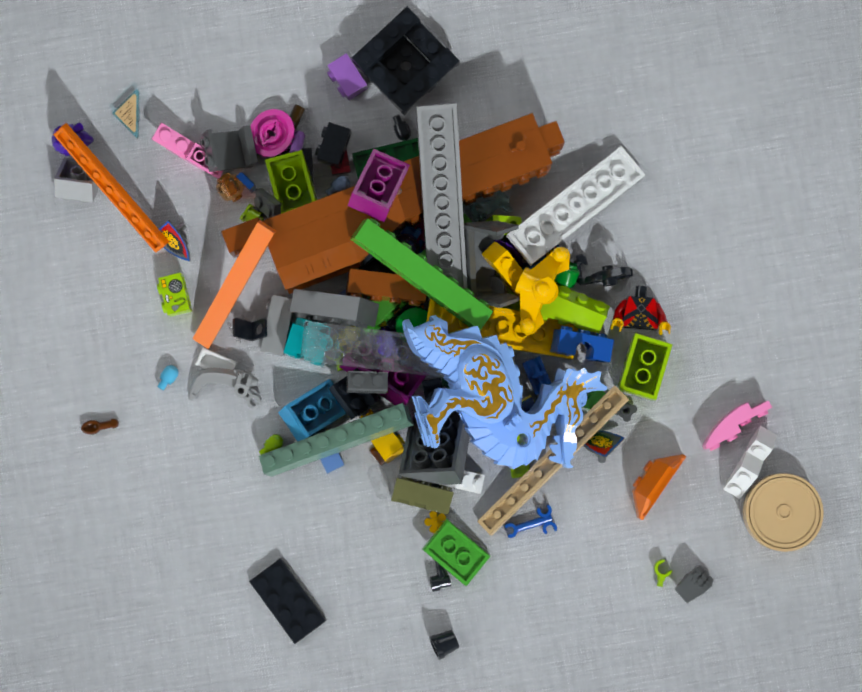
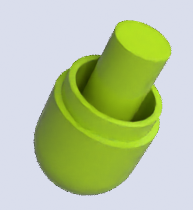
M277 434L270 436L263 444L265 447L259 453L262 455L283 446L282 437Z

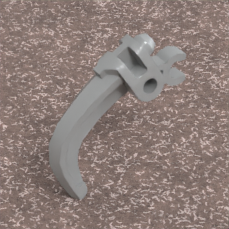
M207 368L201 370L194 377L188 398L193 400L203 385L219 383L234 387L235 395L244 398L250 408L255 406L251 398H255L258 402L262 400L258 393H254L251 390V387L257 386L259 381L254 377L255 374L239 369Z

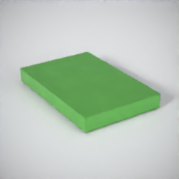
M447 519L422 548L424 552L465 586L469 584L490 558L489 554Z

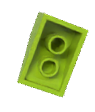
M303 150L265 160L275 199L281 203V214L317 200Z

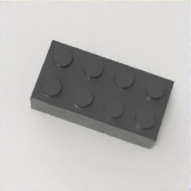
M294 289L290 312L296 313L298 318L313 322L323 321V323L331 325L337 323L341 326L350 327L352 325L356 326V328L367 329L368 326L375 327L379 304L361 297Z

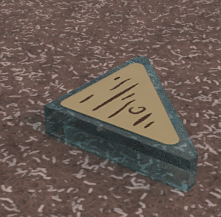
M136 89L112 114L138 139L140 92Z

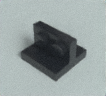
M347 376L328 388L351 420L358 417L380 400L376 393H347Z

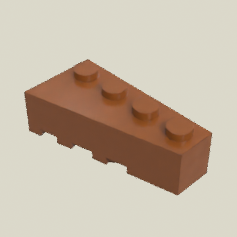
M350 269L348 273L346 296L361 297L377 302L384 300L393 304L408 302L411 306H420L426 301L424 293L398 274Z

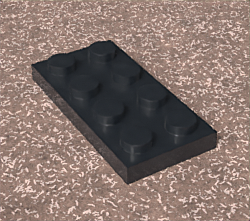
M281 558L249 581L294 644L326 621L325 617Z

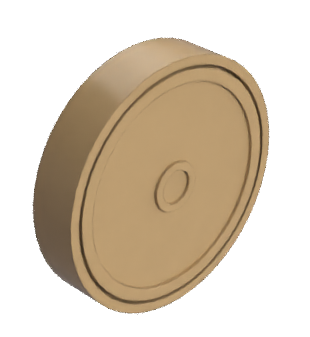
M783 473L768 475L757 481L745 497L743 504L745 526L750 535L766 548L782 552L801 549L817 536L822 526L824 511L821 498L816 489L799 476Z

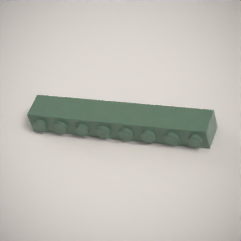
M401 403L259 456L263 473L273 477L414 424L408 407Z

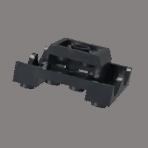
M408 6L352 57V62L404 116L421 97L430 93L449 71L460 65V60L433 36ZM407 38L428 58V60L407 40ZM405 61L412 65L407 71L401 68V64Z

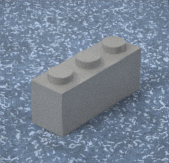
M272 295V298L268 299L266 310H269L268 317H264L267 319V337L259 339L258 343L261 352L285 357L283 352L294 315L293 312H290L292 298Z

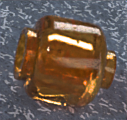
M226 173L217 179L216 190L224 201L232 200L236 202L242 197L241 193L244 191V185L236 177V174Z

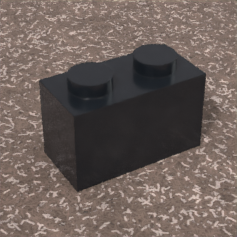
M328 122L327 127L324 126L322 130L321 145L318 144L315 151L318 162L340 168L352 134L351 129Z

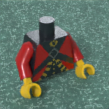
M636 286L635 296H628L619 303L614 310L613 321L610 327L613 330L614 326H618L619 332H621L622 328L657 330L659 326V335H662V330H667L668 334L671 331V325L668 323L660 303L656 302L655 298L647 297V286Z

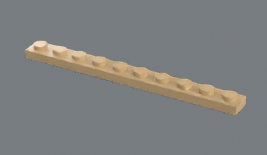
M615 385L583 416L582 422L575 429L577 448L573 455L629 401ZM551 449L477 521L489 535L492 536L562 467L561 464L549 460V456H555Z

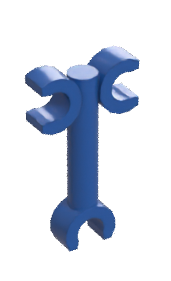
M547 505L548 511L545 514L541 513L540 508H537V513L541 516L540 518L516 525L512 523L504 525L505 528L512 527L514 529L512 534L507 535L508 538L515 537L517 532L543 525L542 530L544 534H547L546 527L548 525H552L554 531H557V525L553 523L551 517V506Z

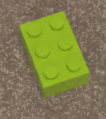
M637 333L633 334L617 388L622 392L655 401L673 344Z

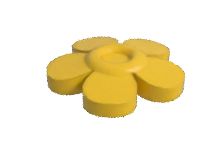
M431 511L429 513L430 518H426L424 523L426 526H430V532L435 533L443 522L441 521L446 519V516L440 513L437 517V512Z

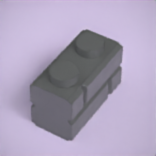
M347 372V393L386 394L388 390V372Z

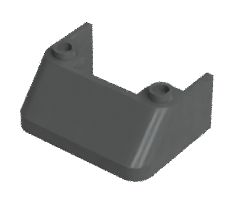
M501 221L464 223L467 288L474 293L473 297L477 300L481 299L490 306L497 308L520 301V296L507 293L504 279L495 276V269L481 255L494 240H500L504 237L505 233L519 229V225Z

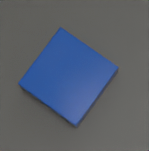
M243 172L236 176L251 193L256 189V185Z

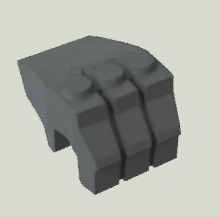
M697 565L689 574L687 573L675 587V591L686 603H689L705 593L712 586L714 580L704 571L701 565Z

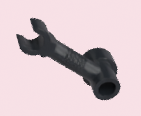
M436 561L437 575L430 576L432 592L440 591L441 588L451 587L450 576H445L444 568Z

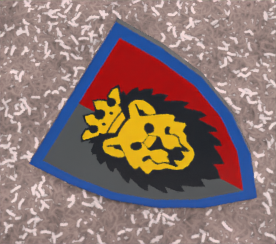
M598 430L583 446L588 451L598 455L600 463H605L606 457L625 437L608 431Z

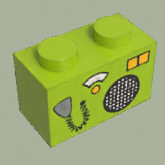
M181 272L158 278L157 289L159 295L162 294L164 302H161L164 313L172 317L193 311L185 278Z

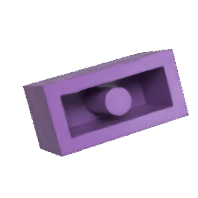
M347 53L327 65L329 78L332 82H337L339 85L337 90L343 98L346 96L348 101L368 89L366 82Z

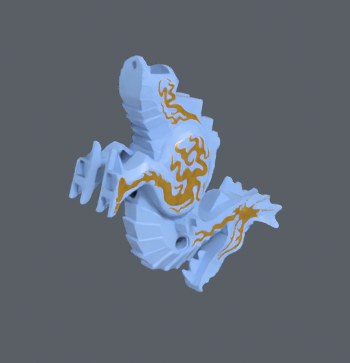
M436 315L430 316L428 322L413 327L409 319L402 321L405 338L412 352L421 358L420 361L427 363L428 367L438 369L437 373L444 375L443 378L448 382L450 388H436L428 404L420 396H411L416 410L414 415L424 446H431L434 449L439 446L440 430L449 415L456 411L465 425L464 429L471 437L470 442L480 449L483 455L493 459L494 464L506 465L510 469H515L521 465H528L534 459L538 460L542 449H545L546 438L550 436L552 423H555L557 436H553V439L557 444L549 445L551 451L555 454V456H549V460L559 463L565 468H573L570 460L574 458L573 453L577 448L575 429L583 420L581 407L586 405L587 392L607 390V386L600 382V371L588 373L586 368H582L579 371H576L574 368H568L566 371L558 368L555 373L554 382L550 385L541 384L538 399L533 407L525 413L521 408L523 386L519 382L518 376H520L518 366L514 365L512 359L514 351L511 345L499 343L497 335L482 338L478 326L448 333V322Z

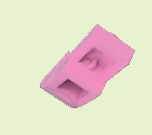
M159 124L151 140L217 179L220 178L223 171L209 172L208 166L205 164V150L202 146L192 142L165 124Z
M764 401L752 408L747 402L733 409L711 430L702 445L703 449H710L712 451L721 446L720 442L724 440L730 442L738 438L737 434L741 432L738 425L740 424L741 427L752 422L750 418L756 415L760 418L768 414L767 410L772 408L770 402Z

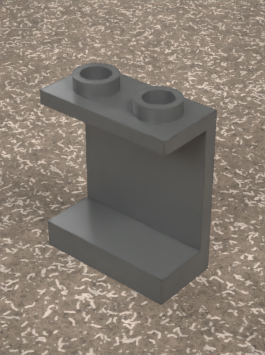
M243 126L238 131L212 133L211 129L201 135V145L205 150V164L208 166L209 172L251 168L258 163L251 126Z

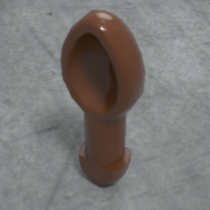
M117 419L104 422L90 420L81 426V431L90 435L97 434L103 429L117 428L119 421Z

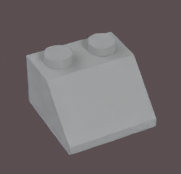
M64 157L54 177L55 198L93 203L98 192V186L75 159Z

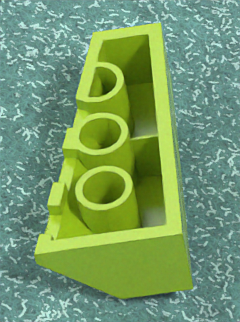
M557 285L559 290L558 297L550 304H543L540 310L543 320L551 318L558 320L559 324L571 323L574 324L575 328L599 333L608 315L610 305L590 298L583 293L573 291L566 286Z

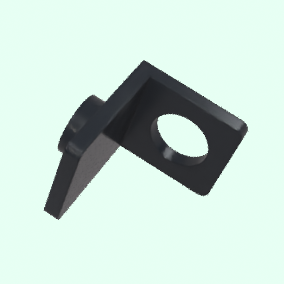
M233 318V337L248 341L267 337V319L262 318L249 322ZM261 324V325H262V331H261V333L258 335V334H257V327Z

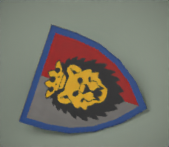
M168 220L159 228L162 234L169 240V243L163 248L180 259L191 261L187 246L189 243L181 234L186 229L185 224L180 223L175 227Z

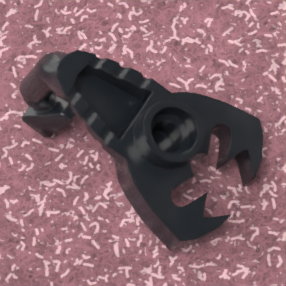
M584 254L576 255L577 259L574 261L580 272L576 281L579 285L602 282L603 287L617 285L620 279L633 276L632 268L630 267L613 268V265L603 266L602 271L583 278L580 265L582 263L588 265L586 256Z

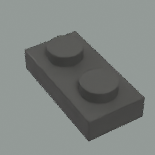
M263 188L256 189L255 207L268 218L281 214V203Z

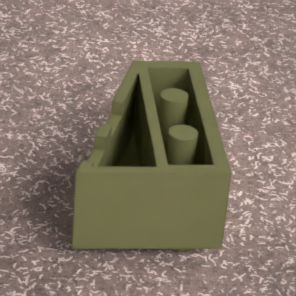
M402 476L396 479L391 501L448 515L454 492L450 491L451 487L439 485V488L431 486V482L421 480L420 483L413 482L412 478Z

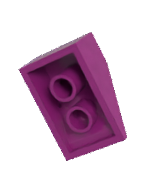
M373 149L351 194L348 206L385 222L410 165Z

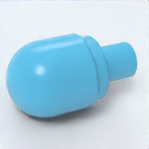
M168 365L160 374L161 381L157 386L159 389L164 391L168 384L174 383L179 374L177 367Z

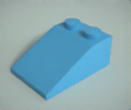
M331 379L285 405L278 412L297 442L314 436L347 414L328 389L334 385Z

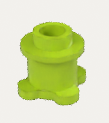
M249 204L239 219L244 222L258 217L263 221L264 217L262 216L264 213L257 211L252 204Z

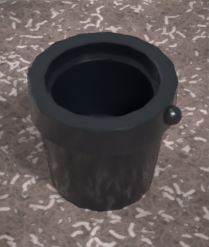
M452 630L429 636L432 648L439 660L459 648L458 641Z

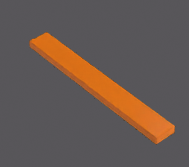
M67 123L62 125L53 134L55 138L154 252H158L169 243V240Z
M259 220L192 338L207 349L213 344L276 233L275 229L263 221Z

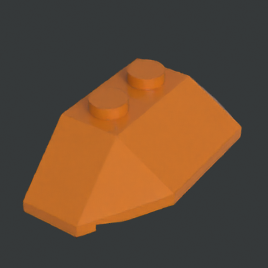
M680 454L657 458L647 462L643 468L645 473L642 477L638 476L633 483L634 489L632 493L637 518L640 520L645 518L687 456Z

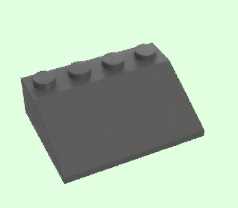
M412 410L411 418L414 425L408 427L399 475L441 485L462 484L470 436L464 429L465 425L459 413L453 411L446 419L439 433L440 444L434 449L431 446H424L414 415L416 410Z

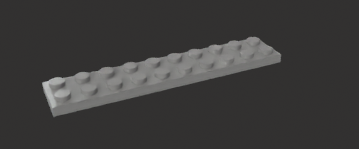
M457 103L416 106L427 263L443 270L442 274L448 278L450 276L459 282L458 286L464 289L467 288Z

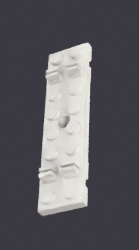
M620 146L607 158L519 225V229L509 232L506 237L531 266L641 180L645 174L624 148ZM574 202H579L580 207L576 208Z

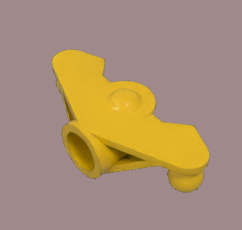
M562 246L555 248L534 268L529 269L526 267L522 272L515 292L520 294V330L522 333L532 335L545 323L540 310L543 304H550L558 297L559 290L554 280L557 274L569 270L570 252L567 248Z

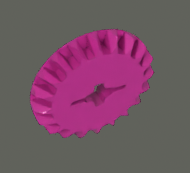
M270 109L260 113L253 120L251 131L257 154L266 158L275 157L276 155H281L283 151H287V147L292 145L291 141L295 138L294 122L287 113L278 109ZM270 131H271V132L274 131V132L276 133V135H275V136H270V135H269V132H270Z

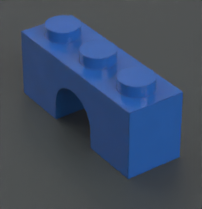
M561 326V329H554L550 352L572 356L576 354L577 346L582 343L586 348L585 359L602 363L611 361L614 340L608 339V335L596 333V336L590 335V331L586 330L574 332L572 327Z

